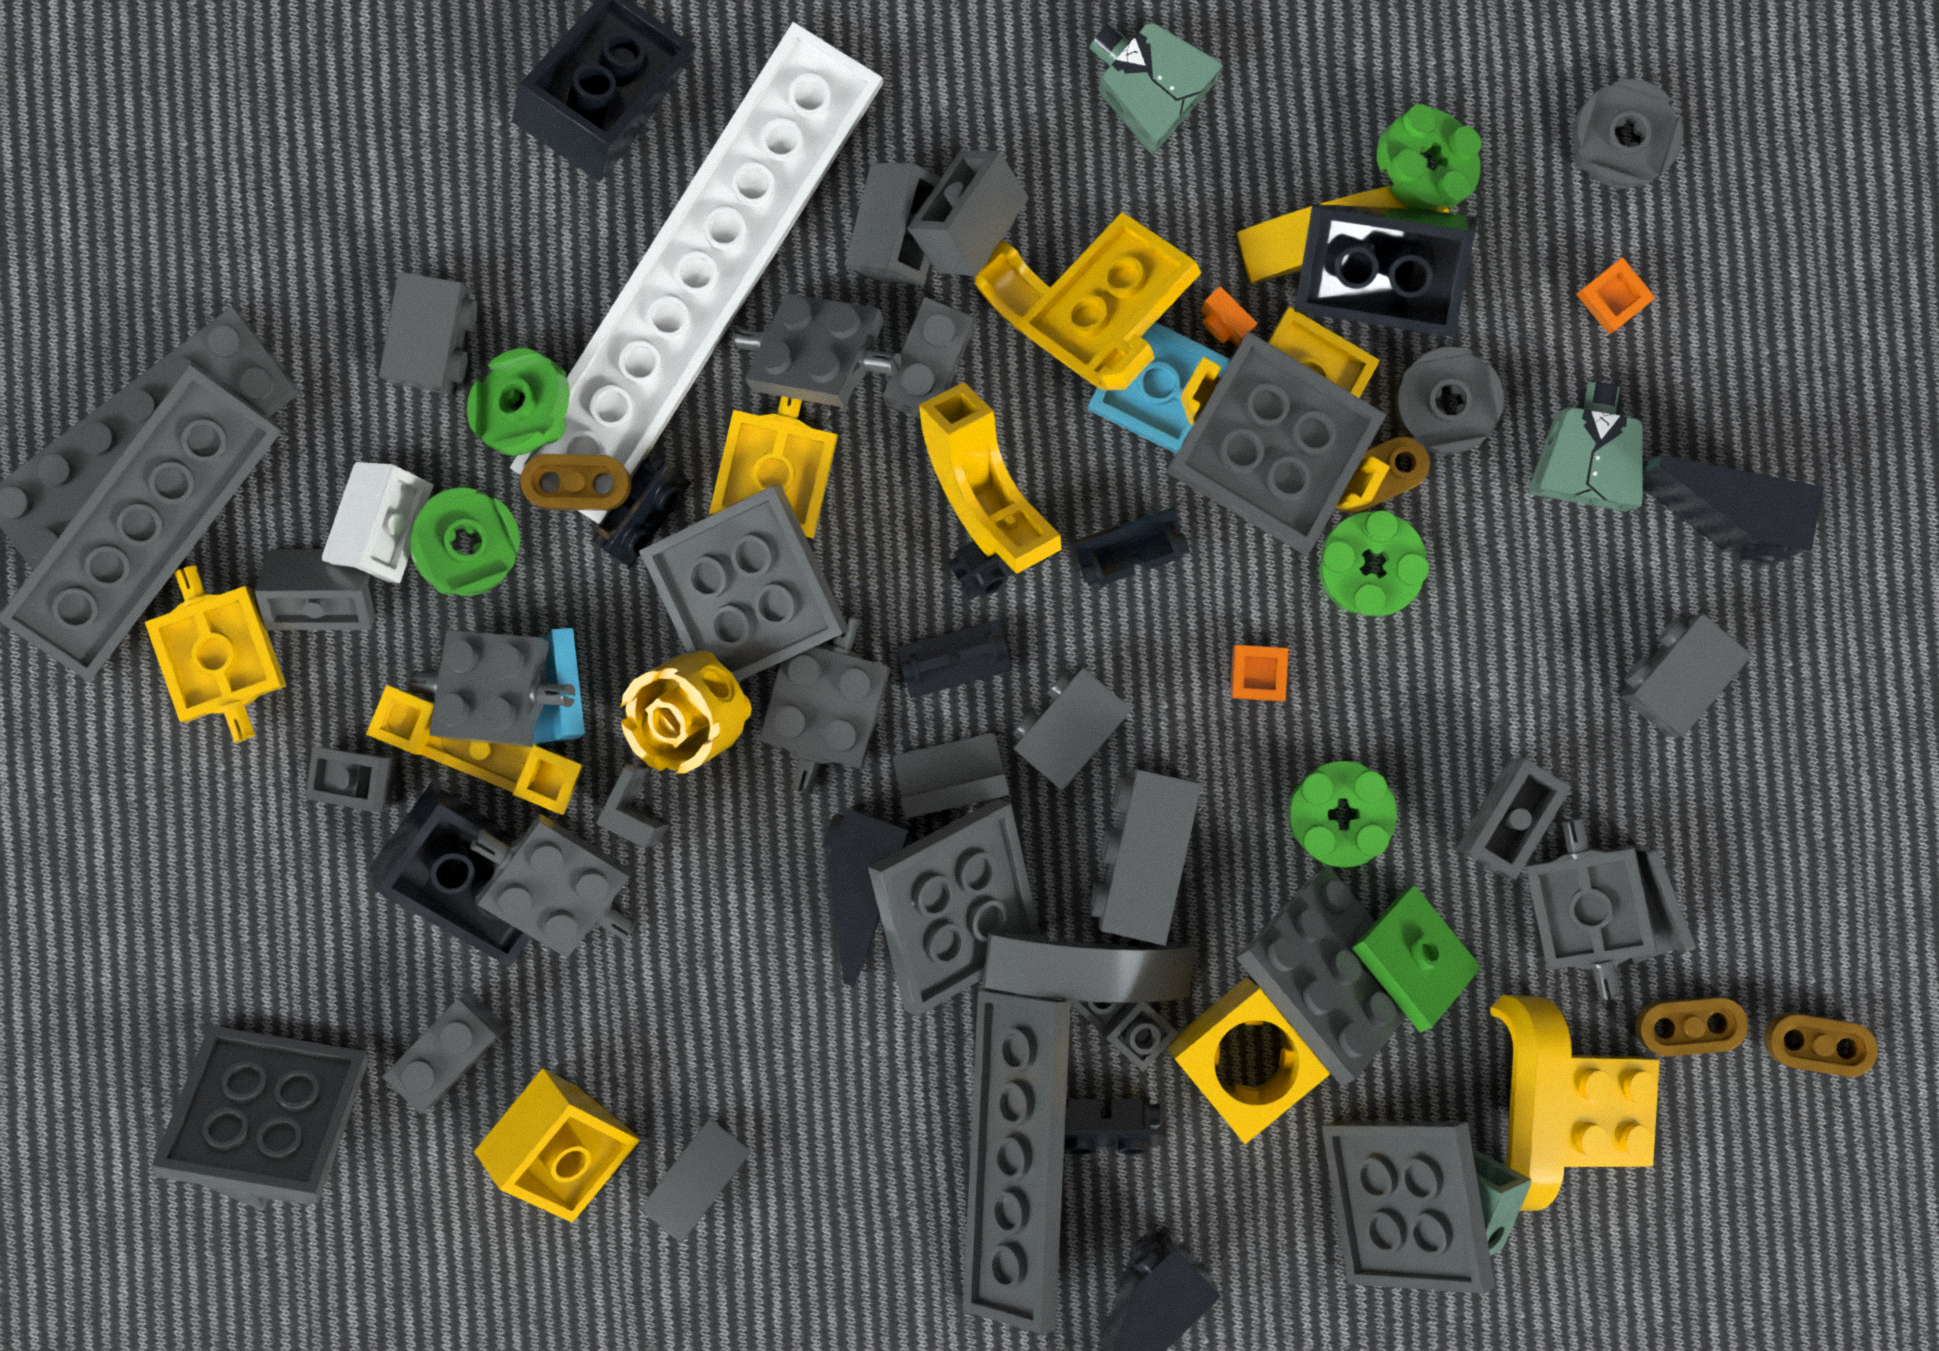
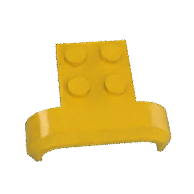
M1121 212L1051 287L1035 275L1022 260L1017 250L1004 240L999 242L989 257L987 264L975 276V285L986 301L1008 323L1092 385L1101 390H1125L1155 358L1150 344L1141 337L1201 274V271L1195 260Z
M1291 307L1284 311L1267 341L1270 345L1360 398L1380 361L1305 315L1295 312ZM1204 356L1198 363L1180 396L1186 417L1191 425L1195 422L1220 378L1219 371L1221 367ZM1375 457L1361 460L1335 508L1349 509L1371 502L1390 466Z
M1502 995L1490 1007V1013L1492 1016L1504 1021L1510 1031L1513 1042L1506 1166L1532 1179L1520 1211H1538L1549 1206L1560 1190L1564 1167L1653 1166L1660 1060L1647 1056L1571 1055V1040L1567 1023L1561 1011L1552 1001L1536 995Z

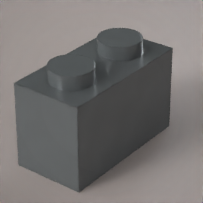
M960 150L907 229L937 273L977 276L987 264L989 257L1007 230L1013 225L1015 218L1029 197L1000 151Z
M871 163L845 266L880 282L924 285L930 261L907 227L942 177L913 163Z
M398 271L379 377L392 385L454 395L456 382L462 383L467 371L468 356L467 352L462 351L465 333L466 331L473 330L477 317V301L472 299L473 293L461 282Z
M924 297L900 354L902 364L901 369L898 370L899 374L891 376L883 394L885 405L921 420L919 404L949 390L974 331V317Z
M1703 613L1686 616L1684 619L1681 616L1676 617L1660 634L1658 640L1662 645L1650 659L1646 656L1641 658L1624 678L1628 686L1619 697L1666 737H1684L1752 656V654Z
M1084 667L1075 676L1069 670H1066L1046 693L1054 700L1041 716L1032 710L1012 733L1019 740L1012 749L1061 791L1064 790L1132 711L1127 704Z
M1510 758L1456 849L1500 876L1516 880L1572 786L1526 758Z
M470 992L458 998L382 1078L421 1115L436 1105L503 1036L509 1027L473 992Z

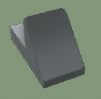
M313 746L305 799L371 812L387 811L391 808L398 758L395 756L364 754Z

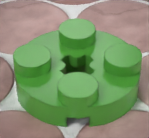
M1418 104L1410 108L1384 130L1378 142L1377 163L1380 172L1385 169L1387 170L1389 178L1394 183L1389 190L1398 201L1408 208L1442 212L1447 208L1455 207L1475 190L1480 177L1481 166L1478 152L1481 150L1482 142L1480 136L1473 128L1463 126L1454 117L1441 110ZM1421 152H1427L1434 158L1437 166L1433 170L1427 167V158L1422 156Z
M528 348L509 350L495 357L487 365L493 370L486 376L484 382L481 383L476 379L470 390L467 403V417L473 432L482 438L486 445L502 454L510 456L524 455L535 451L544 443L551 444L558 441L566 429L564 417L567 413L570 397L566 372L552 360ZM523 392L526 396L525 401L518 410L514 411L511 409V404L518 402L520 393Z
M453 488L440 492L429 499L415 518L409 541L411 557L421 576L440 593L461 596L485 593L499 585L513 567L520 544L519 530L509 509L496 498L492 500L487 495L477 493L478 490L471 488ZM457 529H463L467 536L476 534L479 542L472 548L473 554L464 555L461 550L455 551L450 543L456 539L455 531Z
M1385 510L1361 512L1335 526L1325 539L1321 553V565H1319L1320 580L1324 590L1337 606L1353 614L1357 613L1362 616L1372 617L1386 616L1406 607L1418 595L1423 581L1429 573L1426 550L1418 533L1405 520ZM1369 550L1373 555L1381 553L1384 556L1386 562H1384L1382 568L1385 573L1381 578H1378L1374 573L1366 576L1361 573L1360 567L1365 563L1362 556L1364 551Z
M1332 761L1314 768L1296 786L1289 800L1288 822L1293 837L1305 852L1313 858L1330 866L1354 867L1368 862L1386 850L1396 827L1397 809L1393 793L1382 775L1356 762ZM1342 798L1347 799L1348 807L1356 809V818L1349 820L1348 828L1339 829L1338 821L1329 820L1328 817L1329 809L1337 808L1338 799Z

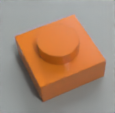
M1623 257L1576 293L1608 334L1616 331L1655 299V296Z
M1221 286L1204 301L1200 312L1205 316L1202 320L1205 328L1218 341L1225 343L1229 340L1236 348L1243 336L1248 331L1252 333L1258 324Z
M1234 645L1230 698L1286 701L1289 648Z

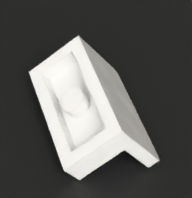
M356 462L351 471L322 554V560L332 565L355 567L386 582L400 583L410 556L409 541L413 522L429 500L434 485L393 464Z

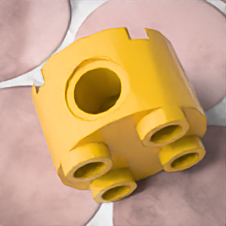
M698 650L695 653L680 654L634 679L623 694L621 707L626 705L627 717L621 720L623 734L633 752L648 766L659 771L665 768L678 770L673 774L687 773L701 766L731 747L742 733L744 722L750 717L752 709L748 697L743 694L734 675L711 652Z

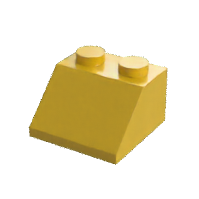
M542 1068L474 1152L500 1190L573 1223L639 1143L640 1139L578 1086Z

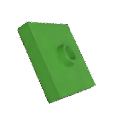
M1415 885L1402 891L1352 947L1420 1033L1435 1025L1481 969L1478 962Z

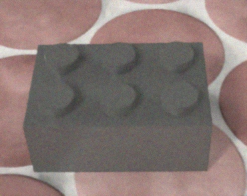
M1133 768L1129 769L1128 778L1118 777L1112 801V808L1120 810L1116 830L1106 829L1100 854V860L1108 863L1104 882L1095 880L1088 908L1091 916L1096 917L1095 923L1101 931L1166 946L1202 784Z

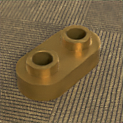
M1397 437L1367 450L1362 460L1375 457L1389 465L1390 468L1371 502L1349 509L1338 510L1345 513L1362 512L1419 485L1426 478L1430 467L1429 455L1425 447L1419 445L1413 438ZM1398 454H1405L1411 459L1412 467L1409 472L1404 473L1396 468L1395 458Z
M541 454L528 461L522 470L520 478L521 488L525 497L533 504L549 510L609 511L621 506L628 498L631 490V478L627 469L619 461L606 455ZM549 474H557L560 479V485L554 492H545L543 489V480ZM603 475H610L614 482L613 488L608 493H598L596 481Z
M1721 996L1659 1000L1649 1003L1639 1012L1635 1023V1030L1640 1043L1646 1049L1661 1056L1729 1051L1739 1046L1746 1037L1748 1019L1739 1004ZM1714 1013H1719L1722 1020L1721 1026L1715 1031H1710L1707 1025L1708 1018ZM1661 1018H1666L1669 1022V1029L1663 1036H1657L1654 1030L1655 1023Z
M1786 1012L1774 1017L1767 1025L1764 1034V1043L1769 1055L1777 1062L1797 1069L1856 1077L1869 1071L1878 1055V1046L1873 1034L1862 1025L1844 1020ZM1794 1029L1797 1033V1042L1794 1046L1787 1048L1784 1044V1036L1788 1031ZM1846 1038L1849 1041V1050L1845 1055L1839 1056L1836 1050L1837 1044L1841 1039Z

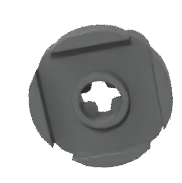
M1638 79L1620 80L1614 82L1611 86L1597 91L1583 104L1574 121L1572 142L1575 148L1573 156L1575 164L1581 170L1588 172L1596 181L1609 187L1630 189L1634 187L1640 188L1649 184L1673 164L1683 142V124L1680 116L1676 118L1675 111L1669 104L1672 101L1670 97L1658 86ZM1626 122L1634 124L1633 133L1640 136L1639 143L1632 142L1628 147L1622 145L1619 142V138L1615 136V129H1620Z
M1441 347L1423 354L1401 374L1395 391V414L1402 431L1409 438H1413L1419 445L1424 446L1426 450L1435 454L1454 455L1478 446L1493 431L1503 412L1504 391L1497 372L1488 363L1484 364L1478 357L1471 355L1473 352L1464 348ZM1449 387L1452 395H1461L1462 404L1454 408V415H1446L1445 410L1438 408L1435 399L1441 396V388Z

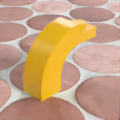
M965 382L919 404L923 435L934 470L951 506L980 549L988 557L997 553L1016 574L1062 550L1061 535L1024 498L1005 467L997 443L994 411Z

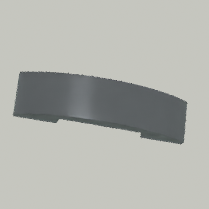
M989 932L982 984L986 988L1011 993L1076 1001L1136 1003L1177 1000L1189 997L1196 946L1193 943L1166 942V946L1142 941V946L1046 941L1041 935Z

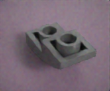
M1066 1000L1070 1001L1071 1005L1094 1025L1111 1044L1142 1072L1179 1034L1147 1002L1115 1003Z
M709 1118L640 1208V1211L682 1243L752 1151Z

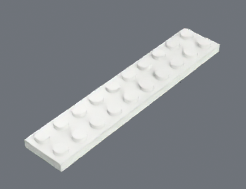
M794 22L791 24L569 373L567 381L570 397L567 413L564 417L566 429L562 437L554 443H544L535 451L518 455L510 466L512 470L521 475L528 461L541 454L606 455L613 457L624 465L632 479L641 462L646 459L883 85V78L798 24ZM549 474L543 480V489L547 492H554L560 485V479L557 474ZM610 475L599 477L596 481L598 493L605 494L611 491L614 484L613 478ZM577 510L601 526L611 510Z

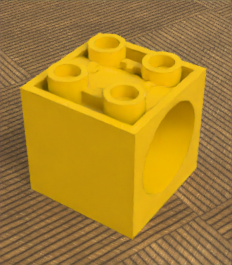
M1247 977L1179 1032L1167 1046L1174 1059L1244 1144H1247L1330 1075L1319 1058L1286 1021L1285 1017L1260 986L1255 985ZM1264 1021L1278 1026L1282 1034L1284 1048L1281 1050L1279 1068L1268 1081L1257 1087L1235 1084L1234 1088L1218 1080L1214 1064L1219 1065V1043L1230 1029L1241 1023L1263 1025Z

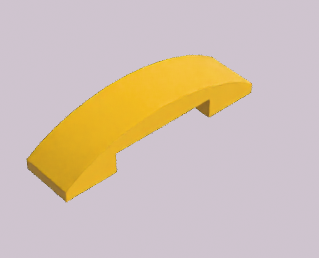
M1391 186L1321 203L1322 205L1408 208L1395 198L1389 190ZM1312 206L1237 232L1236 236L1250 284L1301 271ZM1447 208V209L1443 210L1442 212H1447V213H1449V209Z
M386 685L366 735L412 754L423 755L513 792V795L558 814H565L584 767L583 764L539 744L532 747L441 739L430 736L434 702Z

